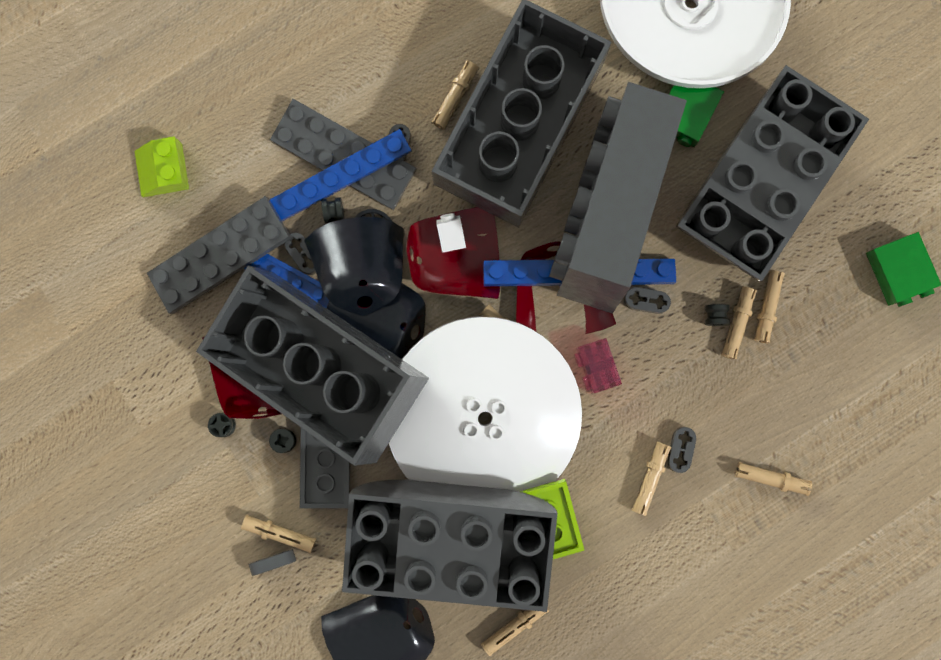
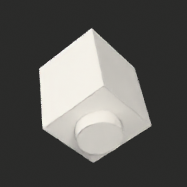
M454 213L440 216L441 219L436 220L442 253L466 248L460 215L455 216Z

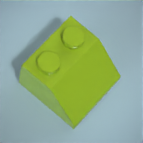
M175 136L151 140L134 151L141 197L189 189L183 146Z

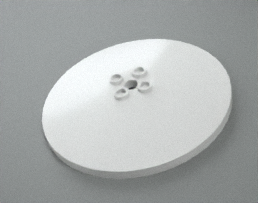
M600 0L604 23L622 54L648 75L660 81L686 88H711L737 81L757 69L774 51L781 40L788 23L791 0H693L696 3V8H688L685 5L686 0Z
M471 317L450 322L431 331L421 338L403 357V361L429 377V380L389 442L398 466L409 480L500 488L519 492L554 482L563 473L572 458L580 435L582 421L581 398L578 385L568 363L561 353L542 335L531 328L511 320L497 317ZM482 412H489L492 415V420L487 425H482L478 422V416Z

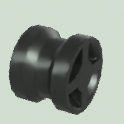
M341 197L335 198L334 201H328L327 199L321 201L325 223H330L332 220L345 219Z
M705 305V311L707 312L705 325H730V320L727 318L730 305Z
M225 413L214 414L208 421V430L215 437L231 436L236 429L235 419L227 417Z
M277 429L271 434L269 439L270 447L277 453L292 451L297 442L295 434L289 429Z

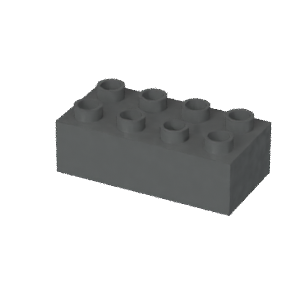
M522 0L432 169L434 185L519 228L602 69L612 42L528 0Z
M631 82L627 83L621 100L608 96L579 181L578 191L563 231L564 235L550 271V277L561 280L557 296L613 314L630 289L687 100Z
M249 265L196 350L205 359L354 466L377 463L429 380V377L277 274Z

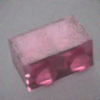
M606 338L576 349L577 353L574 354L578 368L582 367L585 376L582 377L586 391L590 390L591 394H595L622 385Z

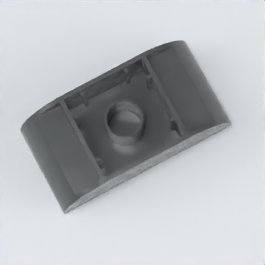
M785 65L741 126L688 205L676 227L758 282H762L869 121V118Z
M381 480L362 484L349 493L342 592L547 612L557 510L543 499L508 489L415 480Z

